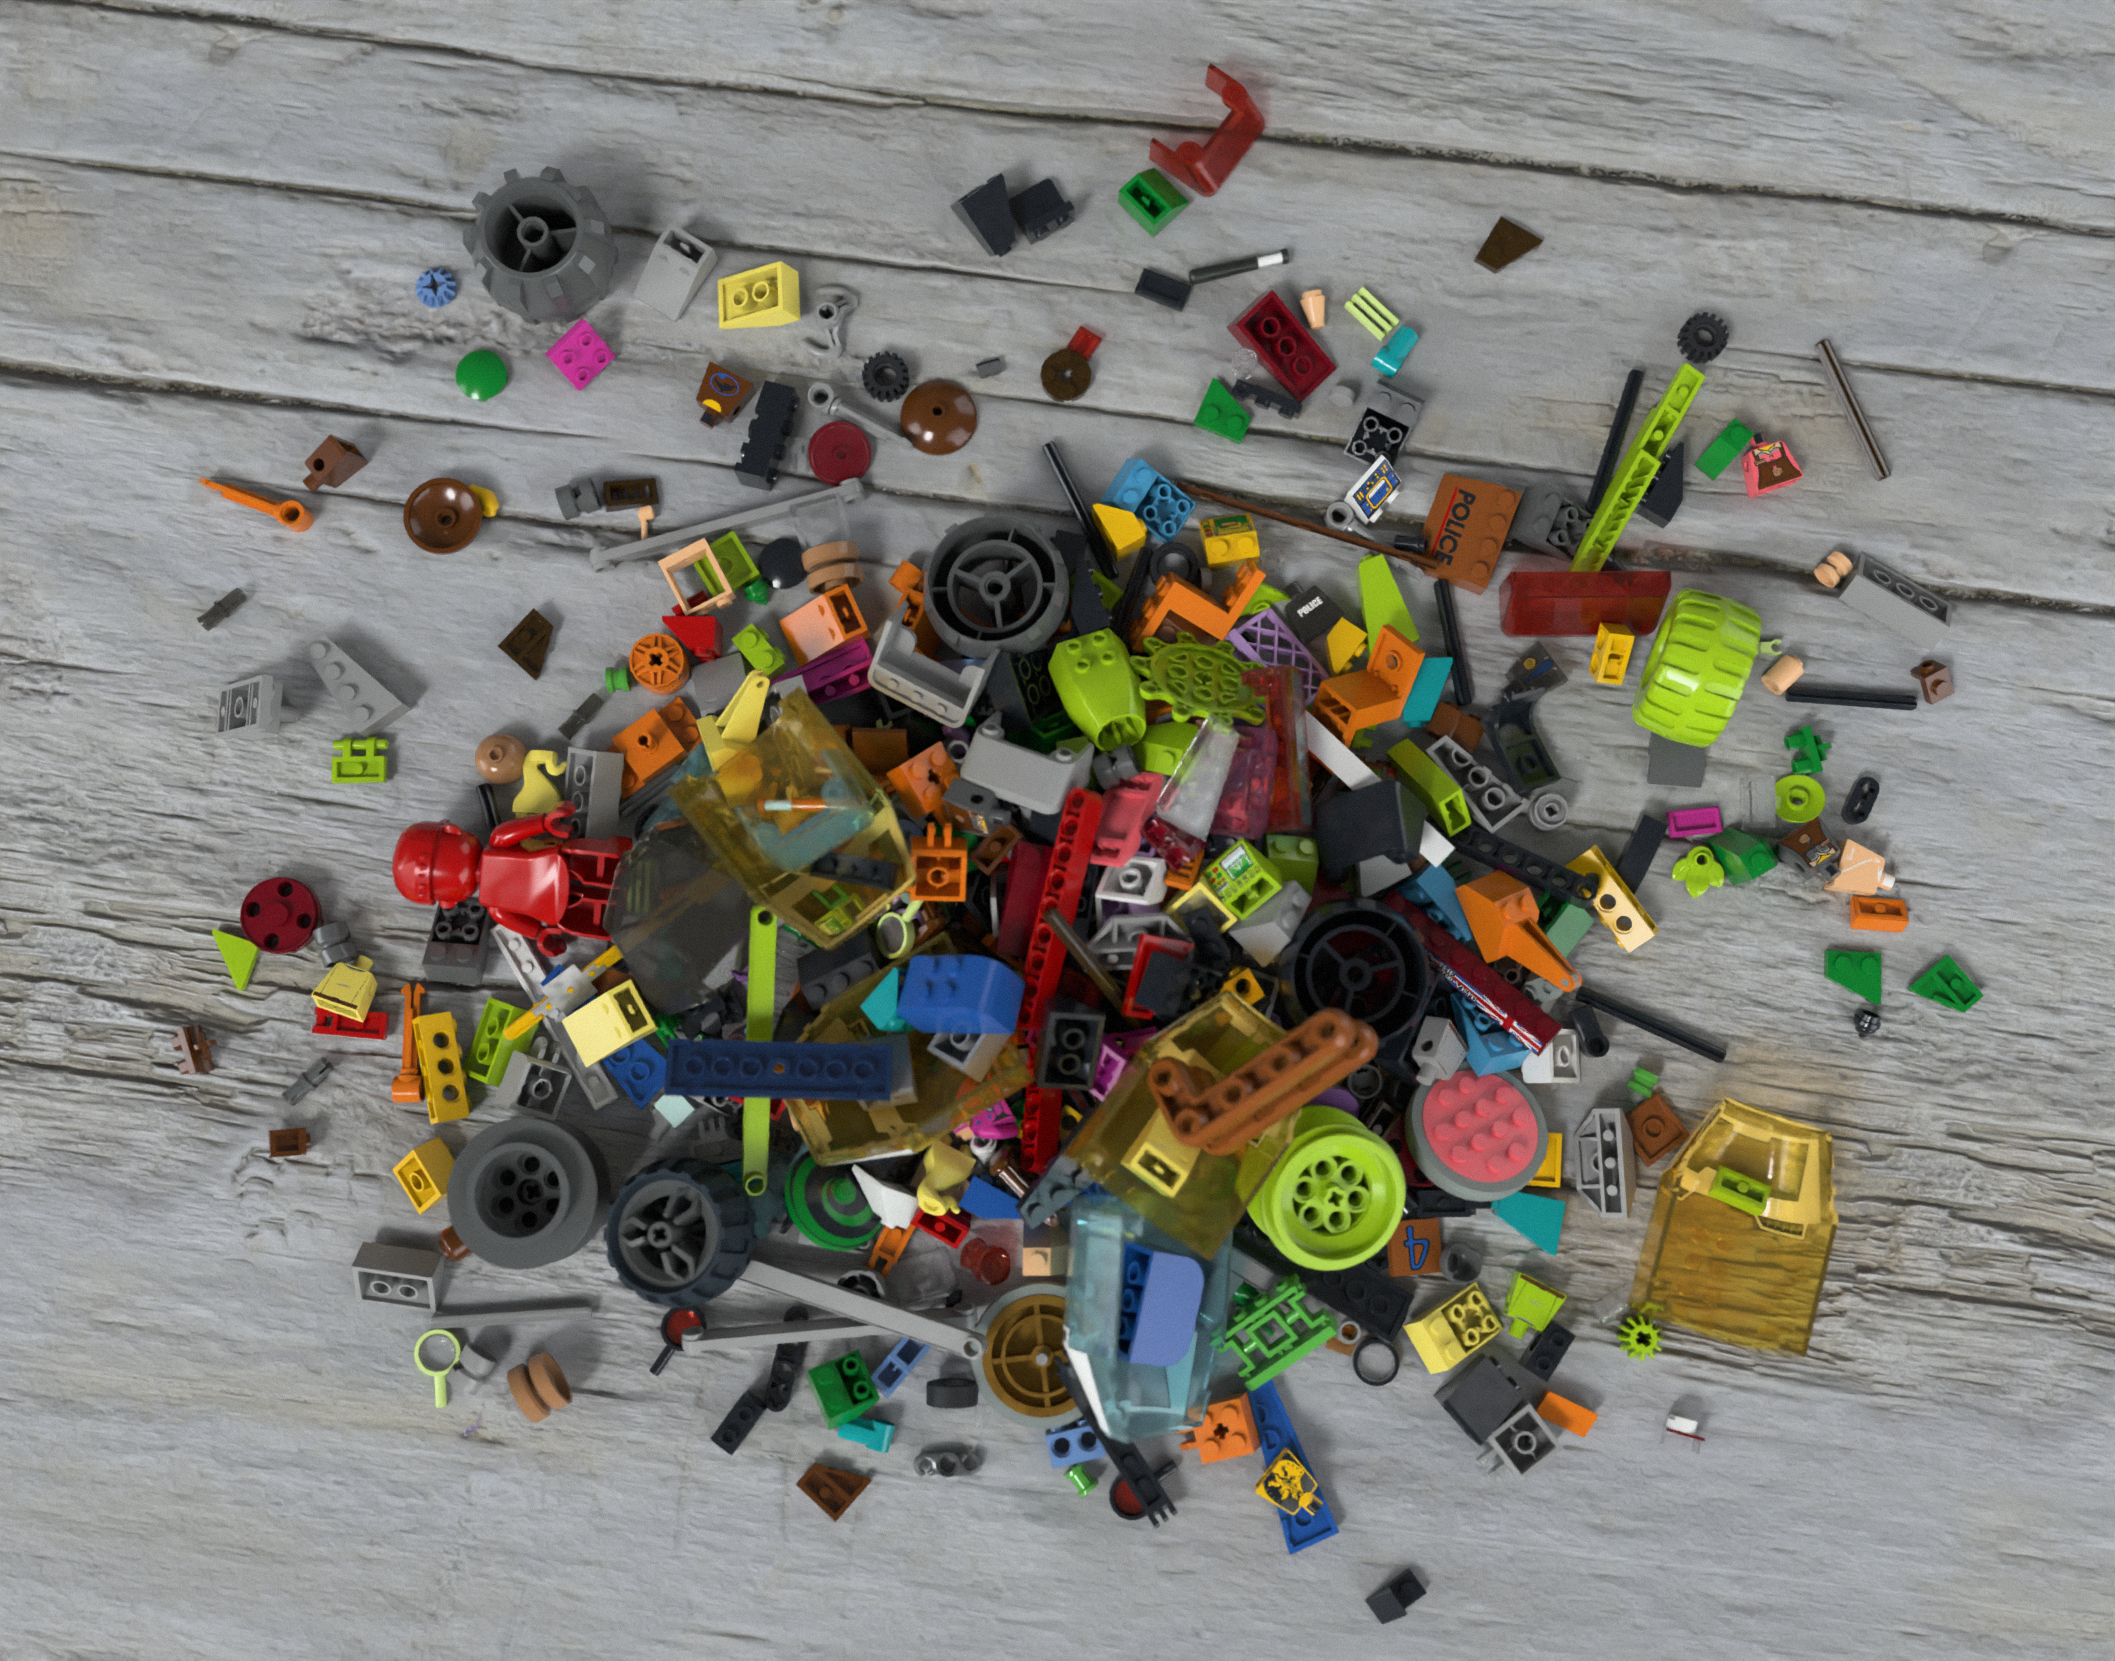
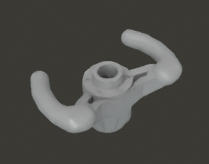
M839 286L818 287L816 294L820 297L833 295L844 299L835 304L831 301L820 303L817 305V310L814 314L820 331L826 334L830 347L828 349L818 348L807 339H802L800 346L807 353L817 358L837 359L843 352L842 345L838 339L843 319L846 313L857 307L858 298L848 289Z

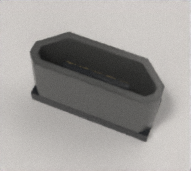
M999 358L976 364L980 378L991 377L1003 372Z

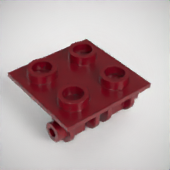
M1174 803L1170 804L1140 830L1141 834L1175 873L1209 844Z

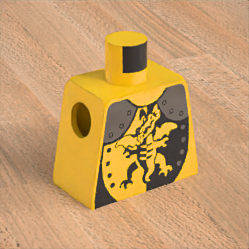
M1286 1446L1253 1486L1254 1491L1258 1495L1292 1515H1295L1301 1506L1311 1515H1314L1323 1504L1320 1499L1312 1494L1318 1486L1317 1482Z

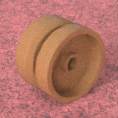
M830 542L813 547L801 555L804 570L810 572L806 579L809 591L812 594L822 595L846 583L851 589L865 581L862 566L856 563L860 556L855 542Z
M544 1350L529 1358V1366L521 1363L507 1372V1380L513 1397L525 1416L533 1423H538L550 1416L551 1408L558 1411L572 1403V1393L565 1375L555 1359Z

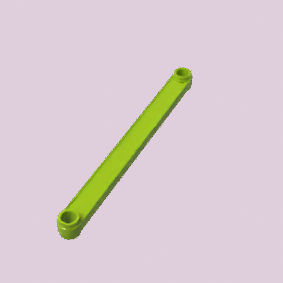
M761 903L753 907L750 915L746 1041H772L777 915L770 911V916L766 921H758V914L763 910H768ZM744 1098L741 1184L747 1193L752 1196L761 1195L767 1186L770 1098ZM760 1178L756 1186H748L751 1179Z

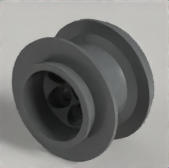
M545 1118L505 1120L478 1133L458 1155L451 1170L447 1187L449 1216L457 1235L465 1246L479 1258L490 1264L516 1270L541 1267L565 1259L581 1250L591 1241L602 1226L611 1199L609 1169L602 1152L595 1142L586 1133L570 1123L557 1119L552 1121ZM532 1157H536L540 1161V1167L536 1172L531 1170L529 1166ZM509 1170H512L516 1175V1180L512 1185L508 1184L505 1179V1175ZM554 1172L558 1176L559 1186L555 1185L552 1181ZM534 1186H540L538 1188V1191L541 1193V1195L534 1196L535 1191L532 1188ZM508 1197L515 1204L512 1212H508L504 1207V1202ZM554 1198L560 1200L556 1213L551 1209V1202ZM529 1212H534L537 1215L538 1220L535 1226H531L527 1222Z

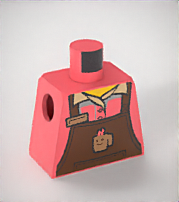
M1764 432L1757 433L1751 438L1750 444L1753 450L1747 452L1741 458L1749 499L1795 484L1803 477L1802 471L1783 441L1768 445Z

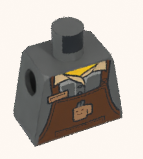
M954 778L942 797L954 831L988 837L992 835L997 825L1006 827L1010 822L1011 812L999 807L995 793L964 780Z
M1819 816L1800 826L1776 843V855L1805 879H1811L1820 873L1828 882H1832L1841 874V871L1834 865L1839 858L1840 848Z

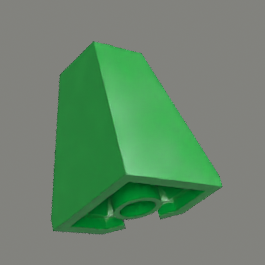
M1729 827L1706 840L1733 886L1759 877L1776 867L1779 862L1778 856L1764 836Z

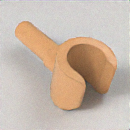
M650 505L641 507L638 510L641 522V540L648 538L647 521L655 519L653 507Z

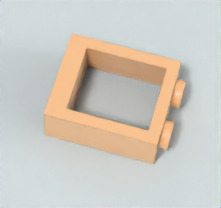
M705 538L658 561L686 616H709L710 611L716 608L724 609L733 603L732 600L737 598ZM708 557L725 592L691 609L673 574Z

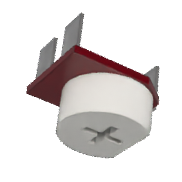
M1670 1414L1669 1418H1667L1666 1426L1663 1427L1660 1443L1664 1444L1666 1431L1693 1438L1691 1451L1695 1452L1696 1448V1453L1700 1454L1702 1441H1705V1438L1695 1435L1697 1421Z

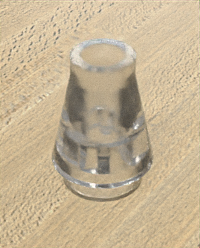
M792 438V444H789L794 475L809 476L808 446L811 438Z

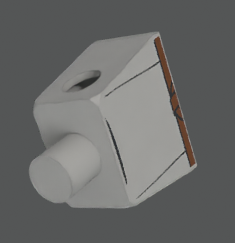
M1426 1016L1412 1051L1413 1058L1421 1068L1416 1079L1423 1085L1430 1086L1434 1078L1442 1080L1451 1079L1469 1052V1048L1450 1019Z

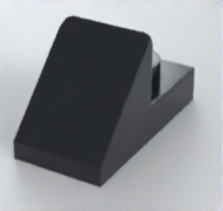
M1407 1568L1365 1601L1383 1625L1406 1616L1408 1613L1405 1609L1427 1592L1412 1571Z

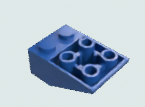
M982 1173L981 1176L976 1174L973 1177L959 1203V1206L981 1218L1022 1219L1015 1208V1205L1021 1198L1011 1187L1006 1185L1005 1189H1002L995 1185L997 1180L986 1173Z

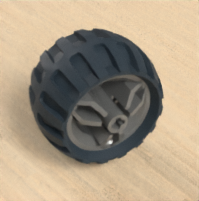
M672 1157L651 1163L640 1169L634 1176L628 1178L619 1188L618 1198L612 1200L606 1213V1216H609L607 1227L604 1228L603 1233L604 1241L607 1243L608 1254L606 1256L611 1267L616 1269L619 1274L618 1279L627 1289L636 1291L640 1298L653 1304L678 1308L690 1307L708 1302L720 1296L731 1288L735 1280L745 1272L750 1263L748 1256L756 1246L757 1235H754V1222L757 1221L755 1209H751L748 1203L749 1195L742 1184L734 1181V1176L730 1172L707 1160L694 1157ZM660 1214H661L667 1221H663V1220L659 1219ZM695 1242L705 1245L703 1250Z

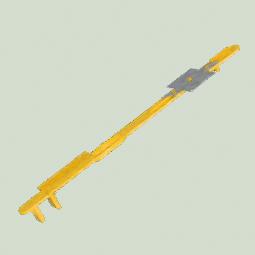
M748 828L746 832L752 839L742 848H737L734 842L728 843L733 849L732 853L660 907L648 920L581 971L572 964L543 986L541 990L547 997L538 1004L533 1003V1007L506 1027L503 1032L504 1037L507 1040L516 1039L557 1007L565 1015H568L597 993L598 990L592 985L591 981L675 916L680 915L692 903L696 901L699 905L703 904L750 868L752 863L749 860L772 842L773 837L770 832L764 831L756 836ZM691 894V897L665 918L659 919V916L684 896Z

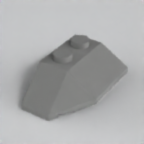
M1167 913L1114 915L1108 919L1087 943V947L1106 971L1132 969L1140 932L1191 942L1193 940ZM1195 945L1190 952H1187L1184 958L1194 960Z
M1622 1108L1593 1109L1589 1117L1573 1136L1577 1191L1597 1211L1596 1213L1601 1218H1629L1636 1192L1633 1135Z

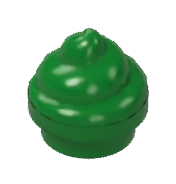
M758 578L743 588L746 593L744 596L750 602L767 605V598L769 596V585L767 582H763L761 578Z

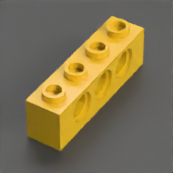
M1596 844L1575 857L1565 866V868L1587 878L1588 873L1598 875L1600 882L1596 884L1598 891L1593 906L1599 912L1598 917L1602 924L1606 927L1609 926L1614 932V939L1621 948H1626L1628 952H1631L1654 937L1660 930ZM1581 889L1583 891V898H1588L1591 896V893L1588 890ZM1604 895H1612L1616 900V904L1610 905L1606 903ZM1620 916L1629 917L1632 921V926L1623 925L1620 921Z
M451 1011L418 1016L412 1020L431 1125L467 1118L470 1116L469 1112L472 1109L470 1097L466 1096L464 1085L467 1084V1077L465 1071L461 1070L459 1060L462 1058V1049L460 1044L456 1043V1019L451 1016ZM435 1035L443 1038L444 1045L442 1048L434 1044L433 1039ZM440 1061L447 1063L449 1067L447 1074L439 1071L438 1064ZM445 1087L453 1091V1099L451 1101L447 1100L443 1095Z

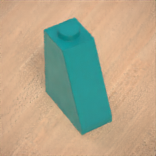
M1453 657L1423 658L1399 718L1400 726L1407 725V729H1421L1423 725L1430 721L1452 666Z
M1516 1192L1503 1199L1491 1201L1492 1214L1543 1252L1556 1256L1566 1202L1522 1192Z

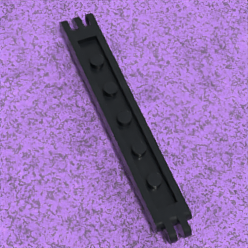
M1065 1349L1062 1353L1067 1359L1066 1363H1063L1058 1355L1053 1358L1058 1366L1054 1370L1150 1522L1155 1529L1158 1528L1160 1524L1155 1518L1156 1515L1159 1514L1162 1520L1166 1522L1169 1520L1164 1511L1167 1507L1173 1516L1178 1511L1118 1417L1114 1415L1105 1418L1110 1435L1100 1428L1097 1417ZM1095 1383L1101 1405L1107 1403L1108 1401Z

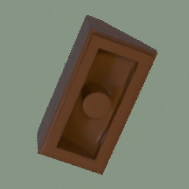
M1009 822L1006 827L997 825L992 835L985 837L967 858L985 874L989 875L1024 836L1025 832L1012 822Z

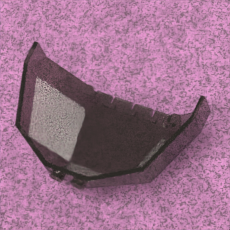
M711 805L653 825L650 830L648 829L641 834L639 842L631 850H627L621 856L620 862L616 866L602 925L638 990L650 1004L665 1016L711 1001L718 994V988L724 992L736 979L731 973L734 969L741 973L749 965L751 910L755 905L764 903L754 888L765 884L769 889L767 893L763 894L766 899L770 898V896L776 897L779 891L795 881L796 878L794 876L791 877L792 879L787 877L786 883L781 881L782 884L779 887L775 885V888L772 887L769 881L789 869L800 871L811 860L809 855L794 841L782 837L780 830ZM761 911L758 914V921H766L770 916V911ZM777 916L776 933L787 923L779 916Z

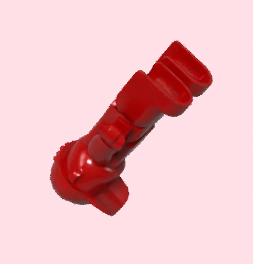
M560 801L555 804L549 814L544 812L501 823L490 834L489 842L484 849L480 840L474 834L462 830L456 824L449 823L450 819H443L440 822L421 821L413 823L402 831L396 843L392 860V874L395 886L402 896L419 905L434 906L436 901H438L442 908L449 909L455 907L458 902L470 898L479 888V903L487 908L489 915L497 923L530 939L535 940L537 937V947L540 952L549 957H556L566 952L567 944L563 939H556L551 934L561 935L565 931L571 935L607 941L616 939L627 912L629 890L627 886H622L629 872L633 843L632 838L611 836L608 840L574 838L566 842L557 838L542 840L530 838L547 831L561 838H568L570 836L572 826L562 824L558 818L569 817L577 808L573 802ZM570 880H581L584 885L598 886L604 889L571 885Z

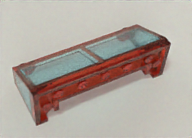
M1287 664L1241 672L1242 685L1253 687L1255 689L1254 697H1265L1273 804L1262 805V811H1265L1263 816L1258 820H1252L1253 834L1314 831L1303 672Z

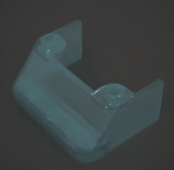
M825 749L820 752L834 774L833 778L825 782L821 790L822 799L827 808L787 834L782 835L779 828L773 823H763L753 805H738L734 808L754 844L787 873L803 870L869 828L874 822V810L838 750Z

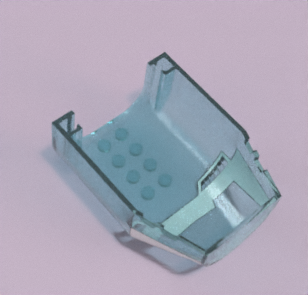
M1155 1189L1120 1190L1085 1194L1072 1198L1062 1341L1100 1429L1105 1435L1124 1443H1131L1203 1425L1212 1392L1206 1390L1210 1373L1217 1374L1219 1365L1213 1364L1217 1347L1223 1349L1226 1341L1235 1202L1177 1191L1174 1197H1168ZM1137 1241L1160 1245L1194 1259L1202 1269L1204 1285L1201 1294L1202 1301L1196 1317V1328L1192 1335L1188 1352L1175 1365L1160 1367L1130 1363L1117 1356L1125 1243Z

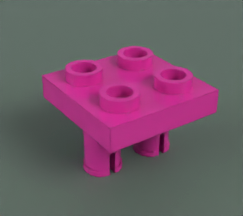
M583 318L545 353L578 391H581L616 357Z

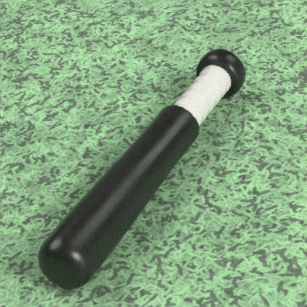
M1281 249L1277 254L1262 257L1254 256L1192 269L1189 271V280L1191 284L1197 285L1258 270L1259 267L1280 262L1288 264V250Z

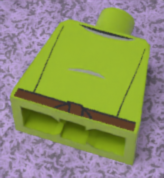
M1514 1270L1503 1307V1313L1514 1318L1508 1334L1523 1340L1529 1326L1542 1332L1567 1296Z

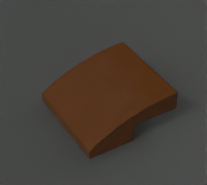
M853 728V749L858 776L888 777L886 773L910 759V743L907 729Z

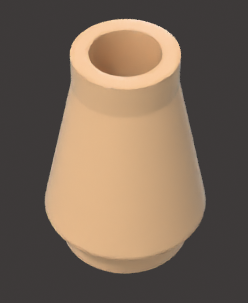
M1312 290L1302 293L1300 303L1310 330L1325 327V296L1322 295V291Z

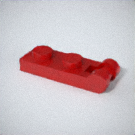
M315 1007L314 1015H317L316 1024L312 1026V1033L387 1040L390 1017L388 1013L368 1012L364 1022H360L320 1007ZM328 1016H333L331 1027L327 1026Z

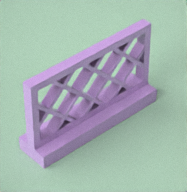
M1271 608L1263 610L1239 628L1232 629L1224 639L1234 645L1233 656L1242 662L1256 661L1266 667V673L1256 681L1278 692V697L1283 704L1284 716L1297 702L1300 704L1293 695V689L1306 692V700L1300 704L1303 708H1306L1314 702L1319 687L1311 686L1312 676L1319 677L1322 680L1331 678ZM1266 616L1274 624L1273 630L1261 628V620ZM1243 632L1255 633V643L1247 642L1241 634ZM1260 634L1272 636L1273 646L1260 644ZM1278 638L1287 639L1290 643V649L1277 647ZM1259 650L1271 652L1272 663L1263 661L1259 656ZM1277 654L1290 656L1289 666L1277 664ZM1295 657L1303 658L1307 662V669L1294 667ZM1276 670L1289 672V682L1281 681L1276 676ZM1294 673L1307 675L1306 685L1294 683Z

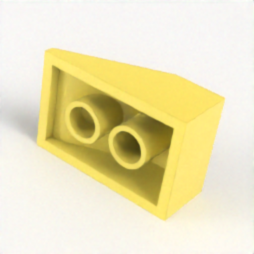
M779 261L719 279V328L737 329L780 326L800 320L798 271Z

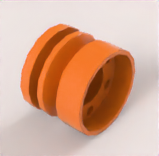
M660 633L649 634L638 640L631 649L629 657L630 670L636 680L653 694L663 696L675 694L684 688L689 681L691 675L690 658L679 643L670 636ZM656 658L662 661L660 666L655 664L654 660Z

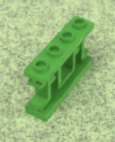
M1296 1273L1289 1278L1285 1276L1280 1279L1272 1290L1260 1293L1253 1303L1247 1307H1240L1229 1320L1218 1322L1211 1330L1210 1344L1213 1348L1217 1346V1350L1221 1354L1229 1347H1232L1244 1361L1239 1365L1238 1374L1240 1377L1245 1378V1385L1251 1392L1337 1334L1338 1320L1332 1313L1327 1314V1310L1323 1307L1312 1314L1300 1300V1298L1306 1295V1286L1299 1282V1276ZM1285 1298L1293 1307L1287 1314L1277 1305ZM1274 1317L1287 1333L1270 1344L1257 1328ZM1302 1318L1309 1328L1299 1334V1329L1294 1325V1322ZM1243 1327H1245L1244 1331L1250 1337L1245 1343H1242L1235 1335ZM1257 1347L1267 1356L1258 1363L1255 1356L1251 1353Z

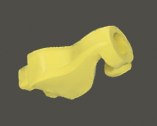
M531 750L526 755L522 767L524 786L515 797L512 806V812L516 814V818L544 812L549 814L556 803L563 801V797L557 787L539 770V767L545 764L547 772L553 776L564 773L567 761L557 766V752Z
M943 1132L933 1140L924 1154L923 1162L927 1173L917 1189L918 1204L921 1209L937 1216L944 1215L948 1208H951L956 1214L960 1212L959 1204L954 1197L948 1195L940 1197L936 1192L955 1189L962 1185L971 1174L976 1163L970 1146L961 1145L958 1150L950 1147L952 1142L951 1136Z

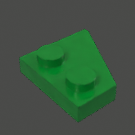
M1213 378L1193 425L1241 444L1251 418L1219 381Z
M1824 951V978L1835 984L1842 985L1853 994L1862 996L1869 1000L1871 1004H1881V953Z
M1949 955L1941 957L1907 987L1908 991L1959 1013H1965L1984 996Z

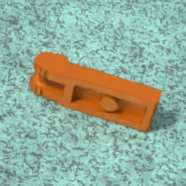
M909 1224L907 1229L899 1226L892 1229L885 1226L866 1266L874 1268L879 1256L888 1260L885 1268L880 1272L886 1279L891 1268L900 1258L916 1226Z

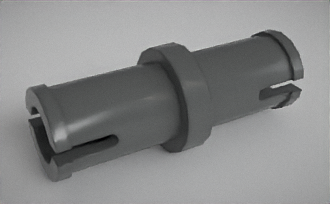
M321 1057L306 1073L302 1072L298 1076V1080L282 1093L286 1102L291 1100L289 1104L295 1106L309 1091H314L318 1087V1083L334 1070L333 1065L330 1062L326 1064L327 1059Z

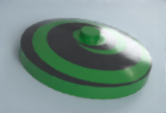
M835 1144L828 1145L834 1159V1165H827L821 1145L815 1146L801 1155L788 1172L785 1183V1200L788 1212L800 1232L813 1243L834 1251L856 1249L871 1240L883 1225L880 1222L882 1218L873 1212L852 1170L854 1164L865 1167L857 1161L835 1164L854 1160Z

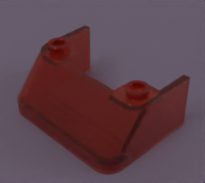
M1210 63L1207 68L1205 86L1218 94L1223 104L1231 109V112L1204 147L1195 142L1186 141L1180 144L1174 152L1153 138L1150 142L1149 153L1151 161L1204 197H1211L1219 191L1261 136L1265 126L1263 115L1245 87Z

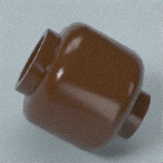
M453 1225L440 1232V1239L437 1240V1243L446 1260L451 1258V1260L457 1262L473 1253L461 1241Z

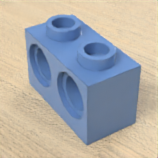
M1085 1418L1076 1420L1077 1425L1066 1427L1065 1424L1050 1428V1431L1046 1432L1045 1436L1053 1469L1106 1457V1451L1097 1437L1095 1442L1090 1445H1086L1081 1441L1080 1438L1084 1432L1090 1431L1094 1433ZM1058 1438H1065L1069 1441L1070 1445L1068 1449L1059 1451L1055 1448L1054 1442Z

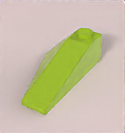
M1177 721L1146 726L1142 739L1131 748L1138 759L1141 769L1192 780L1197 759L1196 753L1199 749L1202 733L1198 730L1197 725ZM1099 749L1097 755H1100L1104 752Z

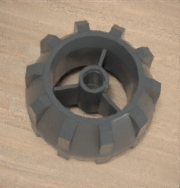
M546 166L541 171L540 177L531 176L521 178L516 168L503 172L506 180L505 185L498 188L491 196L485 192H478L472 200V204L479 214L474 226L463 230V244L472 256L475 267L473 272L480 280L486 292L499 306H503L505 309L521 316L526 323L538 325L541 322L566 321L570 323L578 320L579 315L589 310L598 300H604L610 291L608 284L611 280L614 266L619 262L618 248L614 243L613 233L606 215L586 185L575 187L568 184L560 169ZM535 216H560L572 222L576 227L550 231L545 221ZM516 228L517 236L526 250L518 271L507 267L505 259L507 242ZM563 253H568V254L564 257V259H562V260L560 261L561 254H563Z
M999 511L985 512L982 517L968 520L960 525L954 523L945 530L946 535L937 544L933 553L930 556H926L922 567L925 574L923 584L924 599L922 602L928 619L936 633L951 647L954 654L960 659L987 660L995 648H998L1000 653L1023 652V655L1031 652H1048L1046 646L1048 639L1056 632L1058 626L1067 625L1070 615L1068 608L1070 586L1068 571L1060 551L1042 533L1040 526L1031 520L1023 522L1013 517L1001 516ZM1009 560L1021 563L1006 575L999 571H990L982 578L970 574L978 567L992 561ZM1035 576L1037 578V594L1032 607L1020 620L1005 626L1004 617L1010 615L1015 610L1017 604L1014 591ZM961 586L981 594L988 611L996 616L997 628L979 626L963 616L958 604Z

